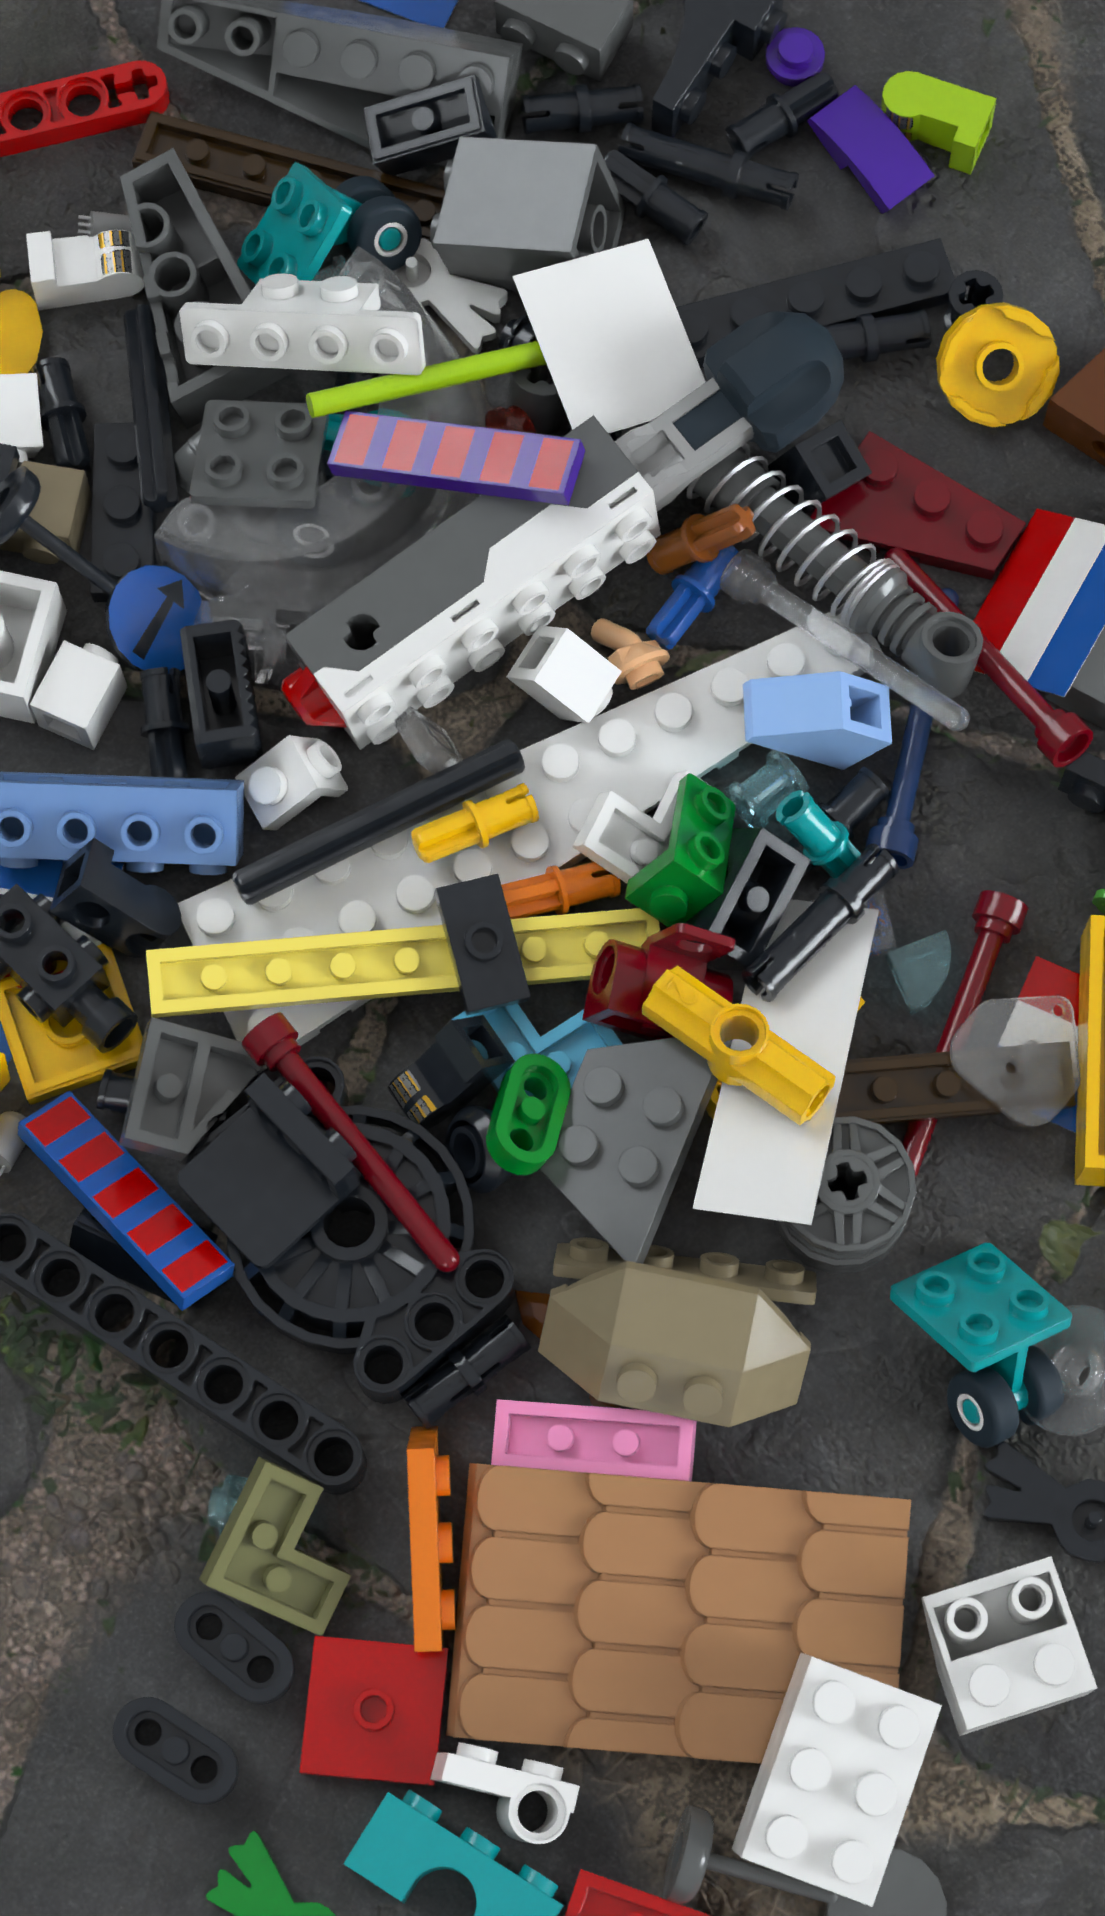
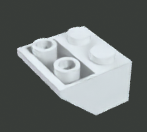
M1051 1556L922 1597L937 1671L959 1736L1086 1696L1097 1689Z

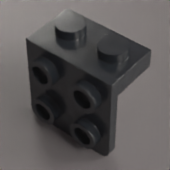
M263 1073L244 1090L250 1107L183 1167L178 1174V1183L181 1189L255 1267L260 1269L272 1266L360 1185L355 1167L351 1163L357 1157V1154L348 1142L332 1127L322 1133L306 1117L312 1111V1107L288 1081H284L277 1087Z

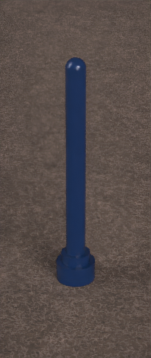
M951 588L941 589L958 607L959 596L957 592ZM914 687L886 815L878 819L877 826L869 829L865 846L866 848L871 843L879 845L880 851L875 855L876 858L885 849L895 859L899 869L912 867L915 860L919 839L914 834L915 826L910 822L937 703L936 698L923 694L916 687Z

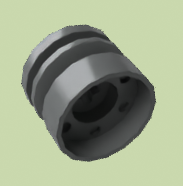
M855 1116L835 1117L812 1225L774 1220V1226L786 1249L806 1266L830 1274L857 1273L881 1262L899 1242L917 1192L914 1165L902 1142L880 1124ZM837 1177H844L848 1186L859 1185L854 1200L846 1201L842 1191L831 1192Z

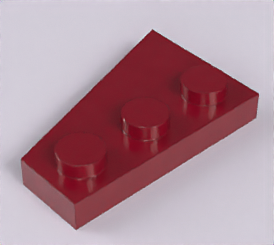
M869 431L858 446V449L872 473L860 482L821 504L822 515L835 514L839 517L840 530L854 529L858 533V545L871 543L876 547V553H879L880 549L901 548L908 555L917 557L919 563L992 580L1022 536L1026 522ZM817 508L810 516L812 520L816 519ZM827 519L819 524L831 535L834 533L835 522L832 519ZM850 534L838 537L839 539L853 542V537Z

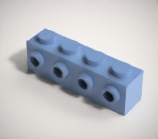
M0 771V865L3 867L38 866V859L63 860L64 864L93 838L114 850L112 862H126V870L138 873L163 871L165 863L189 864V872L193 874L219 875L227 872V866H236L243 855L244 780Z

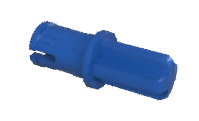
M733 545L720 550L718 556L710 562L701 563L695 561L684 575H677L672 580L671 586L674 592L646 628V634L650 640H656L660 647L665 650L673 649L700 612L709 613L715 607L714 598L743 561L742 556L737 555L739 552Z

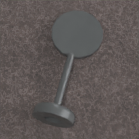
M690 1804L685 1808L674 1835L663 1886V1897L665 1900L677 1904L689 1903L697 1895L707 1869L825 1902L826 1916L947 1915V1901L937 1876L923 1860L902 1849H892L873 1907L778 1871L712 1853L713 1818L707 1810Z

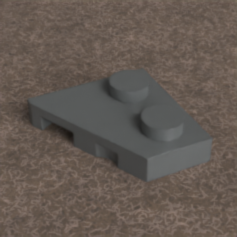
M151 1017L145 1027L119 1145L182 1162L263 1066H258L241 1046V1041Z

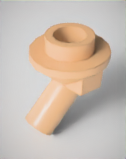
M605 618L598 619L591 629L592 639L615 650L608 657V660L622 671L614 684L628 683L630 689L635 690L655 682L664 675L661 666L670 659V655L667 650L660 647L656 640L642 642L640 637L631 630Z

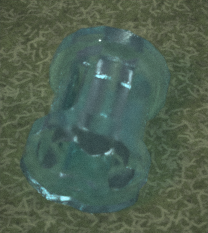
M772 750L766 755V764L741 784L732 782L725 788L726 797L736 803L735 812L751 828H766L769 825L768 817L776 812L780 802L789 794L798 790H802L804 793L808 792L809 786L801 771L780 751Z

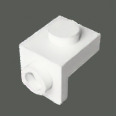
M288 735L235 777L236 780H244V796L263 830H278L321 796L340 797L348 791V786L340 773L342 765L336 752L322 740L309 737Z

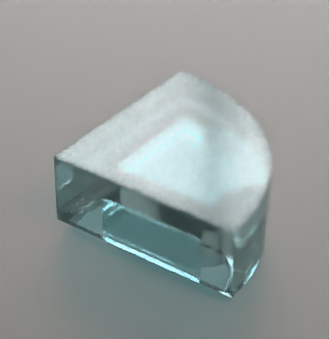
M946 930L887 953V963L911 1015L927 1007L946 981L951 964V944Z

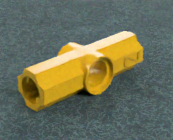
M678 965L671 970L667 969L655 982L649 996L643 1003L642 1014L705 1058L711 1073L719 1081L728 1085H743L798 1125H802L807 1120L810 1121L821 1108L834 1086L835 1075L769 1030L766 1017L758 1009L748 1004L730 1003ZM740 1039L748 1042L752 1047L747 1050L738 1051L728 1048L724 1043L729 1040Z

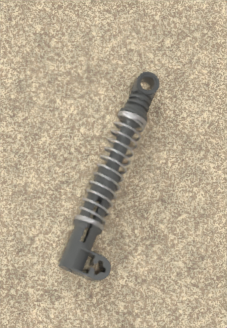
M547 364L511 372L505 411L507 418L514 427L526 433L546 434L568 421L553 379H551V384L546 382L547 374H550ZM647 423L616 431L615 437L619 439L630 430ZM747 443L741 446L746 454L738 448L687 485V497L689 499L701 496L706 500L704 508L707 514L732 504H738L740 507L748 506L754 513L752 521L756 530L750 538L741 542L751 541L758 534L763 535L764 538L759 545L758 555L765 557L779 548L782 553L776 564L778 572L790 568L796 562L800 568L795 575V586H802L813 577L817 579L818 583L812 594L814 601H819L830 592H833L837 597L832 603L831 615L837 616L841 614V623L848 629H852L857 634L869 633L874 638L878 637V641L885 647L890 646L889 650L897 657L902 656L901 660L909 666L911 681L920 692L931 698L943 700L955 698L966 690L983 646V636L975 622L960 613L950 611L937 612V608L930 602L925 603L924 597L917 592L913 593V589L907 582V574L890 558L876 560V547L873 544L858 545V533L854 529L840 530L839 517L835 514L822 515L821 503L817 499L804 501L803 489L799 485L786 486L785 474L781 470L768 472L767 460L763 456L750 457V446ZM755 461H760L763 464V468ZM774 475H777L781 479V487L780 482L775 477H773ZM796 490L799 493L798 504L794 505L784 497V493ZM813 504L817 508L816 519L812 520L801 511L802 508ZM827 519H832L835 522L834 533L831 535L819 524ZM850 534L853 537L852 548L848 549L837 540L838 537ZM770 541L772 545L764 551L766 544ZM868 548L872 553L870 563L867 564L856 555V552ZM786 556L791 558L788 562L782 565ZM806 570L808 574L802 580H800L802 574ZM823 585L827 587L823 592H821L818 595ZM843 600L844 603L837 609L839 603Z

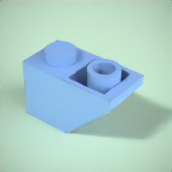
M841 671L750 679L743 684L746 742L842 770L892 744L889 686Z

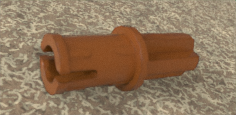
M732 504L707 516L693 514L684 520L681 527L655 538L656 544L646 554L650 566L661 575L670 574L675 569L694 561L701 563L710 562L718 556L720 550L746 540L754 534L756 530L752 521L754 513L748 506L740 507L738 504Z

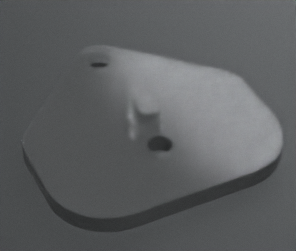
M1063 996L989 999L980 1003L952 1037L950 1043L952 1065L962 1078L1014 1123L1024 1127H1037L1048 1123L1078 1090L1081 1080L1074 1010L1071 1002ZM1055 1005L1062 1008V1016L1054 1014L1053 1008ZM1008 1062L1015 1066L1013 1074L1008 1073L1006 1070Z

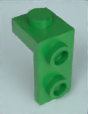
M688 773L679 781L669 847L628 880L625 899L667 927H670L677 923H685L722 895L736 809L734 802L727 798L719 789L709 786L692 773Z

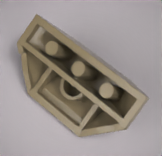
M624 1261L590 1274L570 1286L564 1284L551 1289L538 1352L597 1401L724 1427H732L797 1404L811 1350V1342L802 1332H797L785 1314L759 1287Z

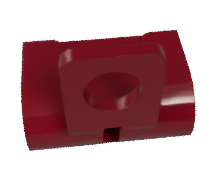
M685 923L674 924L649 936L641 948L609 939L602 946L594 962L582 1020L650 1041L674 1038V1036L642 1014L643 1003L649 996L653 985L667 969L671 970L678 965L732 1003L734 989L732 978L728 974L708 969L707 964L709 961L734 951L735 939ZM686 940H692V941L702 942V943H704V944L693 943V942H689V941H686Z

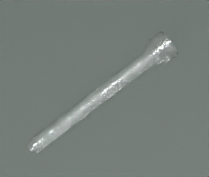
M750 549L741 550L730 560L720 580L721 590L741 604L751 602L754 605L764 603L949 729L961 731L969 725L970 714L963 706L777 583L776 574L771 571V564Z

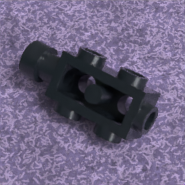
M16 883L4 895L0 894V981L9 974L23 988L16 994V997L40 1023H43L52 1016L64 1028L75 1018L83 1025V1036L101 1053L115 1049L131 1034L137 1024L138 1016L120 998L114 997L110 999L103 992L110 986L103 969L109 963L107 958L88 937L81 935L75 940L61 927L66 921L49 912L52 902L40 893L32 899ZM23 920L25 921L19 931L10 933ZM56 960L68 962L67 968L62 973L51 975L56 970Z

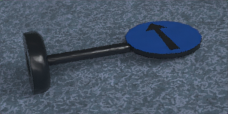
M25 466L19 467L10 473L0 483V545L11 538L20 528L109 595L105 606L106 631L114 650L130 667L141 672L151 668L168 667V674L171 668L185 669L180 629L185 626L207 623V610L199 591L184 575L167 566L155 565L142 566L125 573L118 582L114 581L29 516L41 492L38 477Z

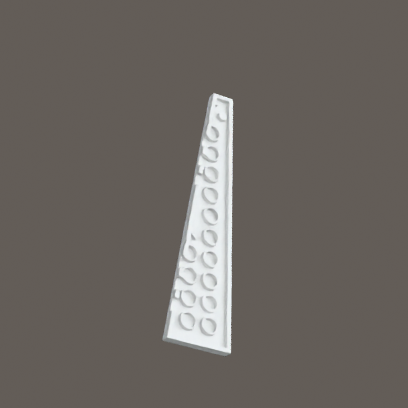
M829 612L592 718L589 723L582 722L520 750L525 764V769L522 773L467 800H472L475 804L512 789L516 785L525 783L529 788V793L525 796L532 794L538 809L539 820L489 839L488 847L482 849L475 844L431 863H425L418 857L411 838V832L414 828L462 810L463 802L253 905H247L241 899L233 879H230L177 903L181 912V922L193 946L443 925L434 894L436 888L493 874H499L502 885L546 874L548 866L556 865L560 870L570 868L586 858L585 855L572 846L599 793L612 790L646 814L660 804L676 772L688 770L698 778H701L717 767L719 770L737 758L740 751L752 744L745 741L743 684L750 679L836 671L859 677L882 661L883 652L876 639L869 633H855L852 629H848L841 623V614L832 616ZM371 999L227 1011L223 1013L235 1039L242 1042L245 1036L257 1024L267 1017L281 1012L299 1033L296 1041L301 1046L320 1034L321 1028L348 1010L353 1012ZM264 1065L256 1075L267 1069V1066Z

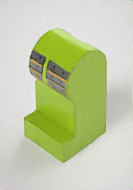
M905 71L895 74L884 85L881 110L898 127L908 141L918 139L924 143L951 152L949 167L971 175L992 127L997 98L918 72Z

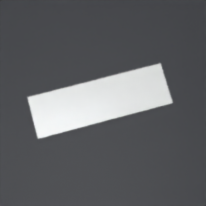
M791 899L766 949L813 902ZM864 908L865 914L855 924H846L784 986L773 1001L767 1002L761 999V994L765 991V988L756 996L745 984L741 1004H748L758 1009L766 1017L769 1030L835 1075V1083L823 1105L810 1121L807 1120L802 1125H798L743 1085L735 1086L722 1082L692 1209L812 1225L879 913L878 909ZM733 1039L730 1048L743 1051L750 1049L752 1046L744 1040Z

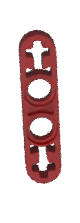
M145 60L132 61L0 93V124L4 133L0 135V158L147 122L150 111L163 114L170 103L167 80L162 69L156 64ZM146 84L149 90V97L138 99L134 86ZM115 89L119 106L112 108L108 90ZM83 94L96 96L101 101L99 108L88 116H77L68 110L71 101ZM24 108L37 109L43 114L41 122L30 130L15 128L11 125V120L19 110Z

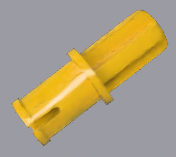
M521 783L512 789L475 804L472 800H466L462 803V810L414 828L411 832V838L418 857L425 863H431L475 844L483 849L489 846V839L528 823L537 822L539 820V813L532 794L525 796L529 793V788L525 783Z

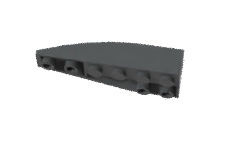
M161 0L156 48L371 149L364 113L365 107L471 75L478 77L495 130L496 139H505L515 104L524 44L401 19L281 0ZM449 160L436 163V165L446 166Z

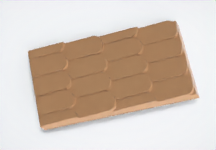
M469 1463L446 1735L486 1741L761 1764L800 1652L899 1689L900 1674H898V1668L900 1667L904 1616L903 1599H905L909 1541L907 1533L910 1526L911 1500Z

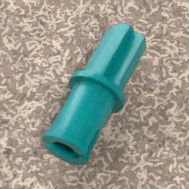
M802 790L795 791L780 802L775 815L777 821L782 826L784 825L804 847L803 854L811 860L810 863L821 865L832 878H838L861 854L849 841V832L844 824L839 821H831L814 802L808 792L804 793Z

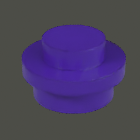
M792 27L779 31L772 43L768 44L766 48V64L769 71L780 83L787 86L795 87L816 73H820L824 65L825 50L823 43L817 35L804 28Z

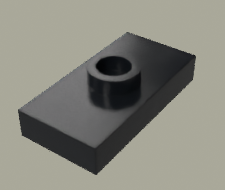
M499 874L436 888L434 894L466 1016L529 1001L531 995Z

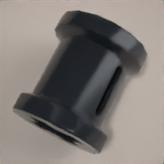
M972 270L966 271L955 278L951 283L948 294L949 308L943 318L945 332L948 331L959 316L979 305L1002 303L1004 297L1002 286L994 276L988 272ZM967 286H969L968 294H966Z

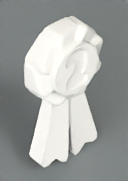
M421 238L417 252L413 257L407 258L406 264L401 268L390 272L375 271L379 289L385 300L402 307L406 311L415 310L427 305L431 306L473 353L479 354L483 342L494 340L497 337L495 328L485 319L493 323H500V308L507 302V291L503 288L449 274L437 250L432 247L431 242Z

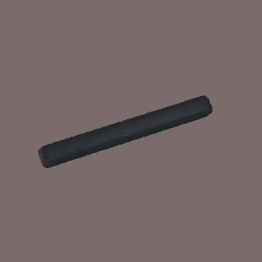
M505 739L235 871L232 875L234 885L241 899L247 905H253L522 773L525 769V764L521 752L514 742Z

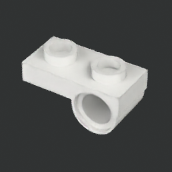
M461 1742L458 1743L456 1754L437 1753L431 1780L498 1796L496 1808L498 1823L505 1834L516 1841L533 1844L551 1842L562 1834L568 1824L570 1813H574L580 1786L561 1781L564 1768L529 1759H524L521 1771L496 1765L497 1751ZM535 1791L544 1798L548 1813L544 1824L537 1830L530 1832L519 1821L518 1806L526 1794Z

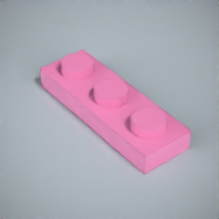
M497 1399L491 1465L692 1481L697 1421L636 1409Z

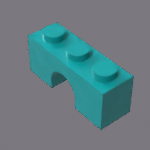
M411 1790L407 1791L402 1800L389 1792L386 1794L343 1863L404 1904L415 1886L424 1876L437 1870H452L464 1875L474 1888L476 1894V1911L474 1916H559L564 1907L563 1904L552 1898L559 1887L557 1884L526 1864L523 1865L518 1875L494 1861L501 1848L467 1826L460 1838L436 1823L443 1811Z

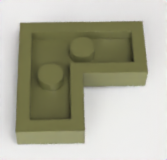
M258 1457L199 1580L206 1586L314 1634L323 1636L351 1575L344 1569L295 1547L324 1488L316 1482Z

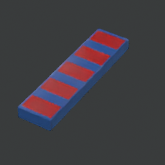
M70 1090L18 1122L17 1135L182 1311L233 1277L235 1264L123 1146L119 1145V1142Z

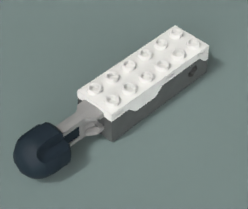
M772 311L746 321L708 348L703 363L707 382L651 422L630 430L614 441L594 415L563 436L581 439L586 451L569 506L481 495L284 635L299 667L284 678L281 685V691L306 725L344 728L360 750L371 742L377 745L393 737L404 724L403 719L422 705L424 708H431L442 702L453 691L454 682L473 669L475 672H481L492 666L502 657L505 652L504 647L523 633L526 636L533 635L539 625L547 626L555 617V610L573 597L581 600L594 593L604 583L606 579L605 574L623 561L631 564L649 553L656 544L655 538L661 535L657 512L672 502L689 483L748 441L755 442L764 451L777 453L815 426L836 402L844 381L843 356L829 330L805 313Z

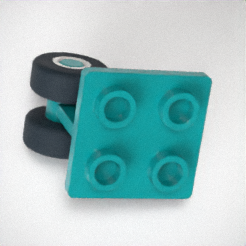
M295 162L287 176L283 177L275 186L271 203L257 228L252 230L245 238L237 266L255 284L267 276L281 273L292 274L298 280L313 281L332 246L342 244L350 249L354 256L369 269L377 272H390L404 266L406 259L413 257L417 252L422 237L421 223L416 213L410 207L396 198L384 184L373 177H353L341 183L336 189H333L322 182L307 167Z
M986 1242L891 1286L890 1300L966 1368V1370L956 1374L950 1380L947 1388V1402L950 1414L957 1428L971 1443L984 1448L992 1447L1014 1435L1018 1428L1019 1417L1026 1425H1037L1055 1416L1061 1410L1064 1401V1388L1060 1374L1049 1356L1033 1344L1071 1326L1072 1312L993 1244Z

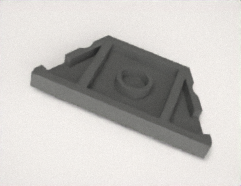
M675 1037L587 1049L571 1088L556 1149L540 1168L549 1181L574 1205L579 1213L600 1233L624 1261L644 1263L718 1080L711 1073L707 1060ZM732 1040L726 1041L724 1044L730 1048Z

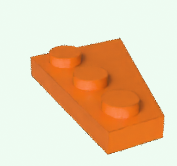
M424 1426L411 1427L407 1445L415 1652L442 1651L444 1630H456L455 1590L442 1589V1563H453L452 1522H441L440 1496L451 1495L449 1455H439L438 1426H431L428 1429Z

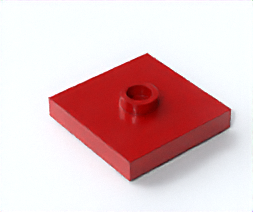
M314 1636L299 1773L435 1787L436 1781L431 1780V1775L440 1747L449 1649L442 1648V1651L415 1652L414 1645Z

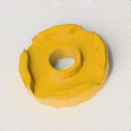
M1005 302L979 305L959 316L944 334L936 357L938 383L948 403L969 421L989 427L1007 426L1006 424L1015 423L1020 419L1023 421L1036 414L1053 394L1060 373L1057 346L1049 327L1029 310ZM997 349L1009 350L1014 360L1012 372L1001 381L987 380L983 374V362L986 356Z

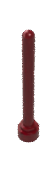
M892 548L886 552L884 559L890 558L907 574L908 585L913 589V593L917 592L925 598V603L930 602L937 608V612L950 611L966 616L906 551L901 548ZM982 633L983 646L977 665L1036 727L1034 735L1038 739L1037 748L1058 768L1064 767L1079 758L1092 742V730L1076 713H1066L1063 709L1054 710Z
M983 890L980 892L972 914V918L976 921L974 931L978 934L935 1052L964 1050L1002 944L1010 943L1012 935L1020 934L1029 908L1019 899L998 891ZM938 1119L913 1121L908 1124L902 1144L914 1165L915 1178L920 1170Z
M281 1012L275 1013L257 1024L241 1043L245 1051L258 1066L266 1065L271 1072L278 1070L285 1080L293 1085L312 1107L311 1112L326 1131L332 1127L348 1142L357 1154L352 1163L436 1268L442 1272L455 1270L460 1262L459 1253L298 1054L301 1046L296 1041L299 1035L296 1029Z

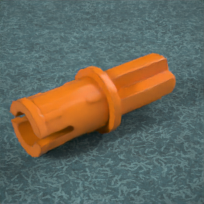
M595 862L562 870L558 866L552 865L546 868V874L501 885L510 919L527 918L555 911L558 915H563L569 912V907L607 897H617L621 892L620 879L613 874H609L606 869Z

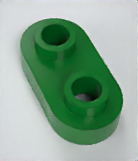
M541 1054L524 1055L516 1060L502 1078L486 1134V1145L492 1159L502 1169L512 1174L529 1175L535 1173L545 1164L556 1149L571 1087L569 1078L563 1068L551 1058ZM525 1090L531 1092L535 1097L528 1096Z

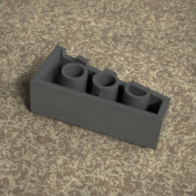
M174 148L125 173L120 176L135 245L141 260L147 299L151 304L157 331L155 334L158 348L165 366L170 401L188 430L202 422L207 401H241L292 374L293 370L189 364L186 361L179 314L181 307L186 302L242 304L251 291Z

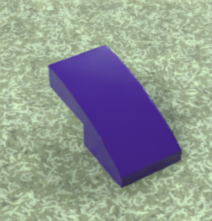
M856 85L807 120L839 169L841 170L847 165L849 166L881 214L893 208L934 177V174L898 127Z

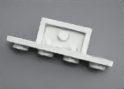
M273 274L260 279L242 304L186 302L179 310L185 358L189 364L420 375L426 366L420 314L417 312L380 311L378 284L357 283L356 279L349 276H335L323 281L298 280L292 274Z

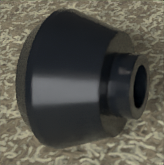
M471 1105L460 1109L449 1124L445 1137V1147L463 1172L467 1187L476 1193L484 1194L492 1192L515 1174L502 1169L488 1152L486 1134L493 1109Z

